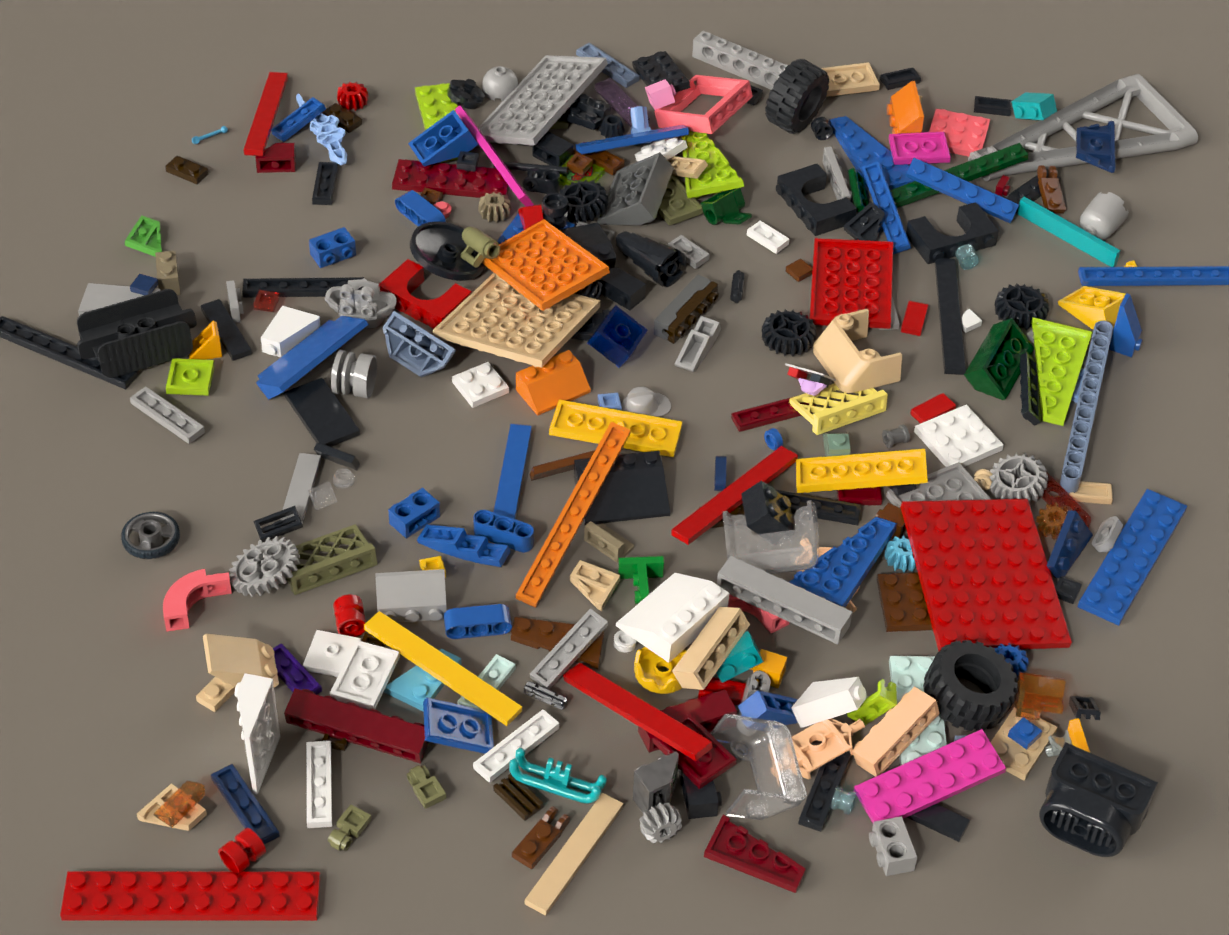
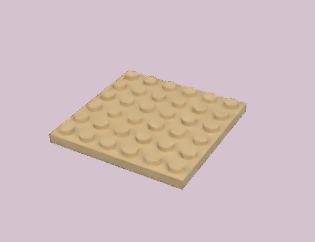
M493 273L433 329V336L444 341L460 344L461 346L471 347L479 351H485L542 368L600 308V300L572 294L568 298L554 304L551 308L542 311L497 274Z

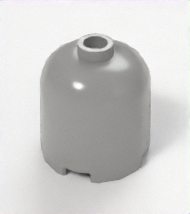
M1099 192L1080 216L1081 229L1101 240L1109 238L1128 218L1129 212L1123 206L1124 201L1111 192L1107 194Z

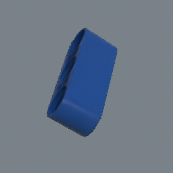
M413 190L395 199L398 211L417 226L427 222H446L440 210Z
M479 510L474 514L473 526L475 536H484L489 542L508 545L510 549L519 552L532 550L534 546V529L530 524L488 510Z
M504 604L453 608L444 613L446 636L451 639L503 635L512 629L510 610Z

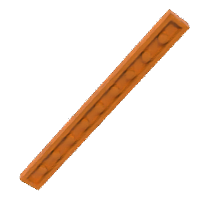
M613 422L609 424L516 593L517 600L535 608L537 607L630 436L631 430Z

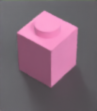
M666 79L645 87L649 103L654 110L675 103V89L672 84L669 85Z

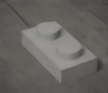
M682 235L668 243V246L683 252L686 257V263L695 269L709 260V253Z
M234 280L226 281L231 317L234 323H240V314H244L242 302H238V300H241L240 288H235Z

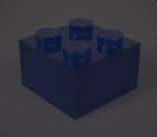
M615 305L605 316L587 343L620 368L631 356L648 330Z

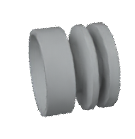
M339 350L331 372L332 392L335 394L342 392L344 395H348L353 387L355 397L369 399L373 393L377 376L376 356L361 353L356 361L354 352L347 354L346 351Z

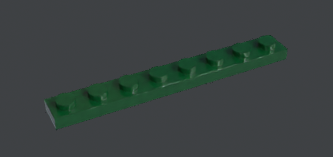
M1020 143L944 171L969 182L1028 160V153ZM917 181L890 190L896 208L939 193V191Z

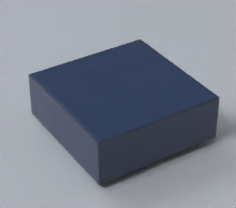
M139 274L130 285V291L141 295L151 294L158 285V279Z

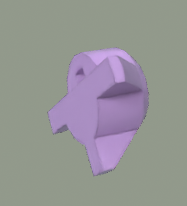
M798 379L801 391L813 396L818 395L827 386L810 380Z

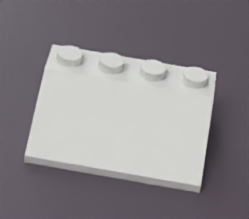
M674 573L616 623V626L669 663L697 638L719 607H728L730 593L712 581Z
M245 673L242 681L236 685L235 697L238 698L237 711L240 712L241 739L244 740L252 790L253 794H258L279 742L280 729L273 679Z

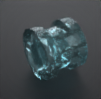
M963 245L956 250L955 255L962 269H972L978 264L979 258L975 254L973 246Z
M837 786L830 809L843 810L844 814L850 815L857 792H848L843 787Z

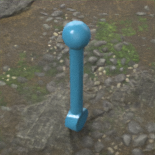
M222 126L221 129L206 135L195 136L192 138V143L198 144L200 140L219 133H227L228 128Z

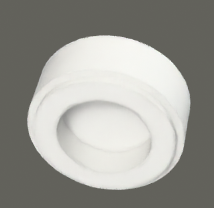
M620 630L614 635V647L618 651L627 653L635 649L637 640Z

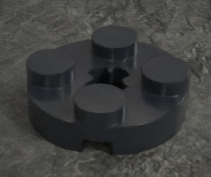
M467 79L466 81L451 80L447 95L455 104L460 102L467 109L479 108L485 97V94L476 86V82L472 79Z

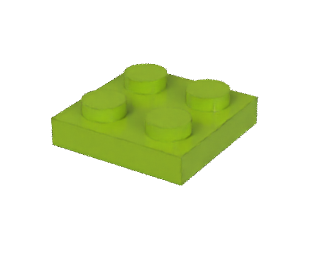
M172 358L166 384V394L208 396L214 371V360Z

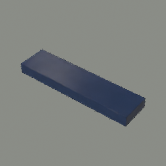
M233 764L211 774L212 781L244 828L252 829L260 837L264 845L280 837L278 829Z

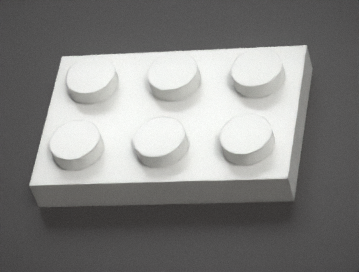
M356 640L330 691V696L339 702H351L362 708L376 709L400 658L399 651Z

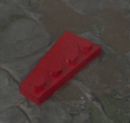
M724 814L704 851V857L793 893L797 892L805 875L806 868L780 851L775 852L768 847V843L762 839L757 840L748 834L747 829L741 825L738 827L730 822V818Z

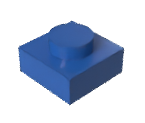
M1023 717L1009 730L1008 737L1027 750L1041 737L1042 730Z

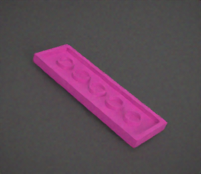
M983 729L856 785L854 786V792L872 823L901 816L904 819L1005 773L1006 767Z

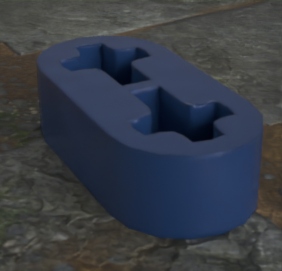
M726 456L715 457L714 491H723L726 488Z

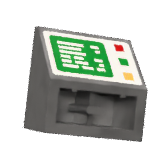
M677 751L669 755H663L658 760L648 765L644 764L634 771L633 800L642 813L650 810L651 806H657L660 802L663 805L671 803L677 783L679 760Z

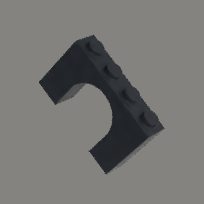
M818 163L779 175L776 185L778 195H781L786 204L792 208L796 216L803 221L806 228L814 236L844 227L846 223L856 216L857 208L847 197L826 204L814 203L804 197L825 189L827 174Z
M974 202L960 206L958 209L956 221L966 233L964 235L947 236L941 234L925 216L909 220L906 235L925 262L932 264L940 258H953L995 246L999 230L979 205Z

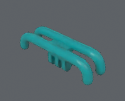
M518 748L515 753V759L510 760L509 771L517 781L581 803L588 804L598 800L601 790L607 783L605 775H600L595 783L572 777L573 765L567 764L565 770H562L563 762L558 760L556 767H553L554 759L550 757L546 768L530 763L525 758V750L523 748ZM519 766L529 773L544 777V779L542 780L522 773L519 770ZM567 786H571V787H574V788H577V789H580V790H584V791H587V792H591V793H590V794L581 793V792H578V791L569 789V788H567Z

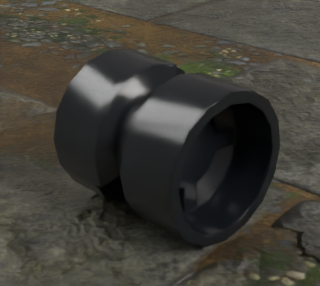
M561 193L547 194L542 200L543 219L558 230L563 229L568 222V200Z

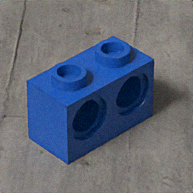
M345 227L309 239L310 255L320 268L356 256L355 240Z
M421 488L388 509L389 524L402 536L408 538L424 528L426 524L428 525L440 517V502L424 488Z

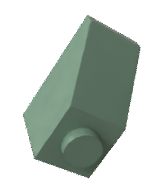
M823 433L825 457L850 455L851 449L847 433Z

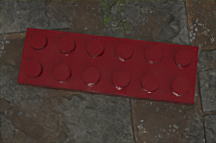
M399 159L392 182V190L423 192L425 188L443 192L444 195L481 198L486 193L492 194V192L496 194L501 192L502 195H507L509 185L497 168L477 167L476 171L457 169L455 164L435 163L423 166L420 161Z

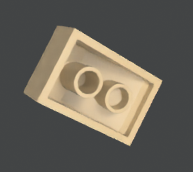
M205 634L203 636L209 674L235 687L238 682L242 681L245 673L273 679L274 688L279 685L274 650L270 645L251 638Z

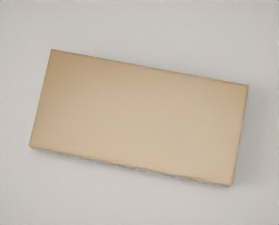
M1080 481L1078 491L1068 494V501L1111 505L1113 500L1112 485L1106 483Z

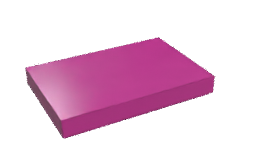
M945 132L889 134L888 139L894 165L911 164L913 158L925 163H950L951 157Z

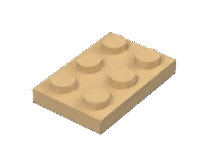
M869 62L821 68L827 72L830 79L827 97L879 90L880 84Z
M1015 706L992 739L991 744L1005 765L1006 771L1025 781L1044 752L1045 747L1050 743L1048 737L1050 735L1054 736L1058 727ZM1023 717L1042 730L1041 737L1027 750L1008 737L1009 730Z

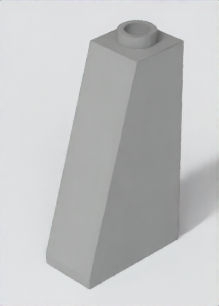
M88 283L78 313L80 316L84 312L144 295L131 292L129 286ZM154 289L152 293L158 292L160 289Z

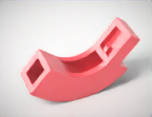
M201 569L177 580L166 593L163 602L166 632L190 628L189 610L197 601L206 597L232 594L229 572L206 576L205 569Z

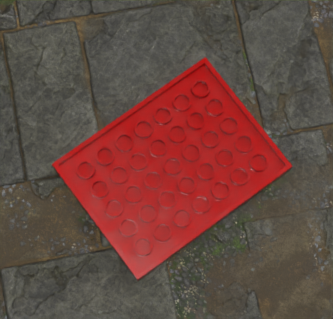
M1028 499L902 501L900 507L938 651L952 642L960 641L962 643L964 640H971L972 643L981 642L984 643L983 646L988 648L989 646L998 648L1000 643L1004 646L1010 643L1012 647L1019 645L1020 650L1070 647L1072 641L1050 570L1047 568V560Z

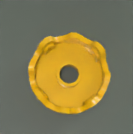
M647 647L638 649L634 662V673L637 681L645 689L658 694H669L679 691L682 687L672 671L687 650L680 652L668 663ZM664 666L667 667L669 670L666 672H661L657 668Z

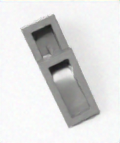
M701 316L695 329H691L675 362V366L694 372L721 331L720 323Z

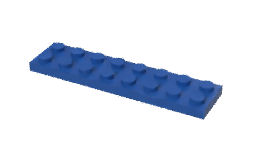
M1147 489L1116 539L1114 547L1110 549L1081 597L1078 608L1119 626L1185 514L1187 505Z

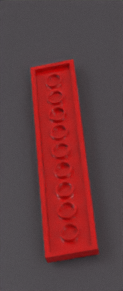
M67 871L60 916L62 921H317L320 872H241L238 874L237 872Z

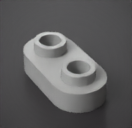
M1110 517L1100 525L1092 541V545L1097 552H1108L1114 547V543L1123 527L1118 517Z

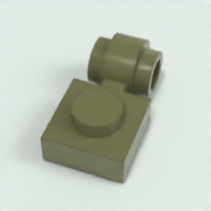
M417 765L406 774L414 793L424 809L447 799L446 792L435 776L430 778L429 771L425 765Z
M350 804L337 821V827L340 829H334L328 837L331 847L338 851H347L353 840L350 834L358 838L371 822V815Z

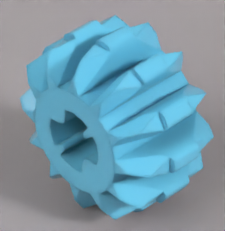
M904 535L901 539L895 536L892 541L888 542L884 554L888 566H893L894 571L901 569L904 573L908 569L912 572L916 564L909 539H906Z

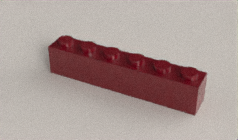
M295 688L284 712L286 723L321 734H329V736L341 740L346 738L347 742L420 764L429 744L428 741H425L424 725L421 723H409L398 716L389 717L383 715L375 709L366 710L351 702H339L331 696H319L308 689L299 690Z

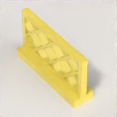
M834 383L829 385L828 388H824L816 396L805 393L789 400L794 409L813 425L812 431L819 435L886 411L888 394L884 390L877 392L874 388L854 392L858 393V396L845 392H833L836 390L840 391ZM822 396L827 397V399H821L816 397ZM830 398L841 399V402L830 400ZM801 402H805V403H810V404H809V405H804V404H800V403H801ZM813 403L818 405H824V408L813 406Z

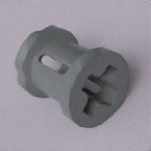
M902 424L890 431L888 429L883 430L882 438L886 447L892 448L894 444L908 443L910 441V434L907 427Z

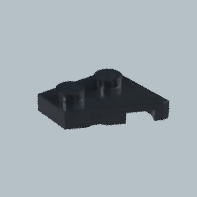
M871 202L844 225V231L855 240L876 241L885 219V213Z

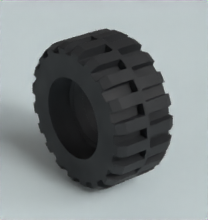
M797 59L791 62L781 72L779 78L773 84L772 90H770L769 98L766 101L767 106L765 107V114L769 122L790 134H796L804 130L813 121L812 119L816 117L827 96L828 84L830 83L827 72L805 59Z
M964 640L962 643L956 641L942 647L925 674L923 688L926 694L936 699L942 720L951 722L952 726L959 728V726L963 727L967 731H972L973 729H976V731L983 729L984 731L986 728L991 729L1002 722L1017 697L1019 686L1016 673H1013L1012 665L1010 662L1007 663L1005 661L1006 658L1001 653H996L995 649L991 646L988 648L983 646L984 643H972L971 640ZM957 678H965L974 682L985 694L967 689Z

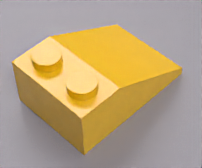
M1083 286L1059 300L1058 305L1091 329H1094L1095 323L1098 321H1108L1114 328L1120 304L1126 293Z

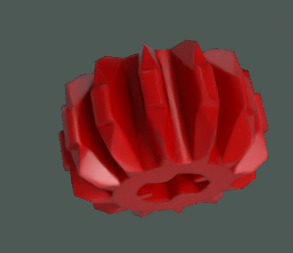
M349 81V84L343 83L342 87H338L337 91L338 104L343 108H347L348 111L351 109L356 111L357 108L363 109V106L367 105L368 101L367 88L364 87V84H358V82L351 83Z

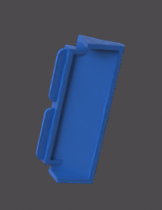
M340 316L335 321L328 320L258 375L260 380L256 384L268 400L283 393L369 324L365 319Z

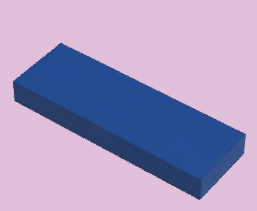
M312 97L273 127L271 130L272 134L282 142L286 141L325 111V105Z

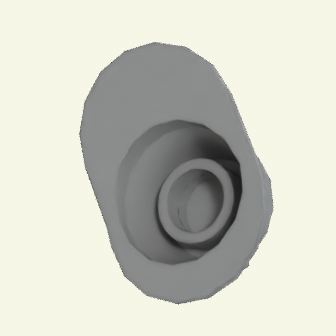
M644 386L633 388L621 403L622 411L654 417L664 416L671 409V403L666 396L654 393Z

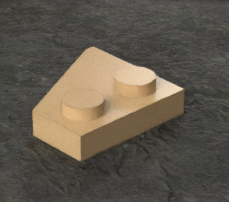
M579 560L570 575V582L598 610L602 611L619 584L620 575Z

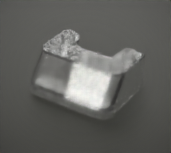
M810 500L807 501V506L801 507L796 511L794 516L796 530L752 535V530L747 527L744 515H731L728 511H723L727 559L730 556L735 557L756 568L763 569L769 574L814 568L818 563L819 530L816 505Z

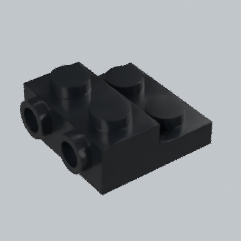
M580 94L575 102L562 114L561 119L595 130L601 126L604 117L610 115L612 105L603 100H594L588 95Z

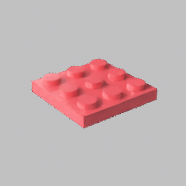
M936 109L929 132H945L949 153L969 157L971 152L983 149L990 119L947 111L945 109Z

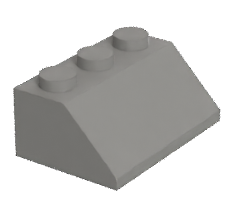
M444 569L375 573L377 612H382L395 622L444 620V613L447 611Z

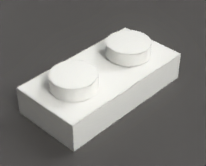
M762 221L747 229V236L775 254L789 245V238Z

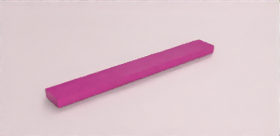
M459 105L455 112L512 191L525 206H533L534 203L470 115Z

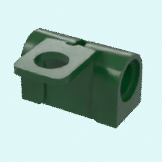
M741 188L721 191L700 203L706 220L712 225H716L721 221L725 224H741L752 217L750 213L739 212L745 207Z

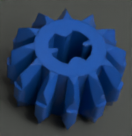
M1000 643L998 648H994L996 653H1001L1006 658L1005 661L1007 663L1010 662L1017 679L1026 674L1029 661L1026 657V651H1020L1019 645L1012 647L1010 643L1007 646Z

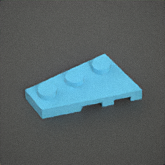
M443 649L439 650L440 652L448 656L450 659L461 665L460 657ZM416 665L386 685L384 693L424 712L423 701L426 697L434 699L445 684Z

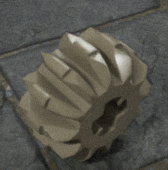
M492 192V194L486 193L485 196L480 198L478 211L482 219L497 223L498 220L504 221L505 218L509 217L511 203L507 195H502L501 192L498 194Z

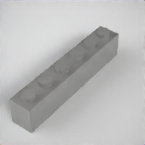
M730 556L718 572L717 585L729 592L730 595L835 644H839L850 627L852 611L830 602L824 597L806 591L802 587L793 585L782 578L769 574L763 569L756 568L743 560Z

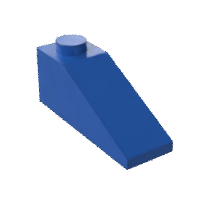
M1126 293L1119 307L1109 350L1132 358L1135 350H1140L1143 340L1140 339L1142 330L1131 295Z
M758 690L738 706L743 722L750 727L764 729L798 723L791 708L798 700L795 698Z

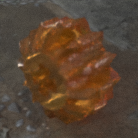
M1055 502L1054 507H1051L1047 503L1046 510H1039L1040 516L1036 517V522L1039 524L1037 527L1039 531H1043L1045 538L1051 534L1052 539L1055 540L1056 535H1059L1068 513L1067 506L1064 504L1059 508L1058 503Z

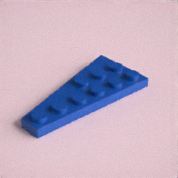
M847 116L829 119V125L833 129V134L855 169L863 178L864 175L861 167L879 161L890 190L914 182V180L905 176L909 165H894L891 151Z
M875 517L858 529L856 535L844 539L842 545L837 548L834 546L814 560L808 569L803 572H797L794 575V579L789 581V583L802 587L817 596L824 597L826 600L839 606L846 607L896 531L897 523Z

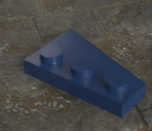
M1068 510L1047 563V568H1049L1055 578L1064 577L1093 536L1077 511Z

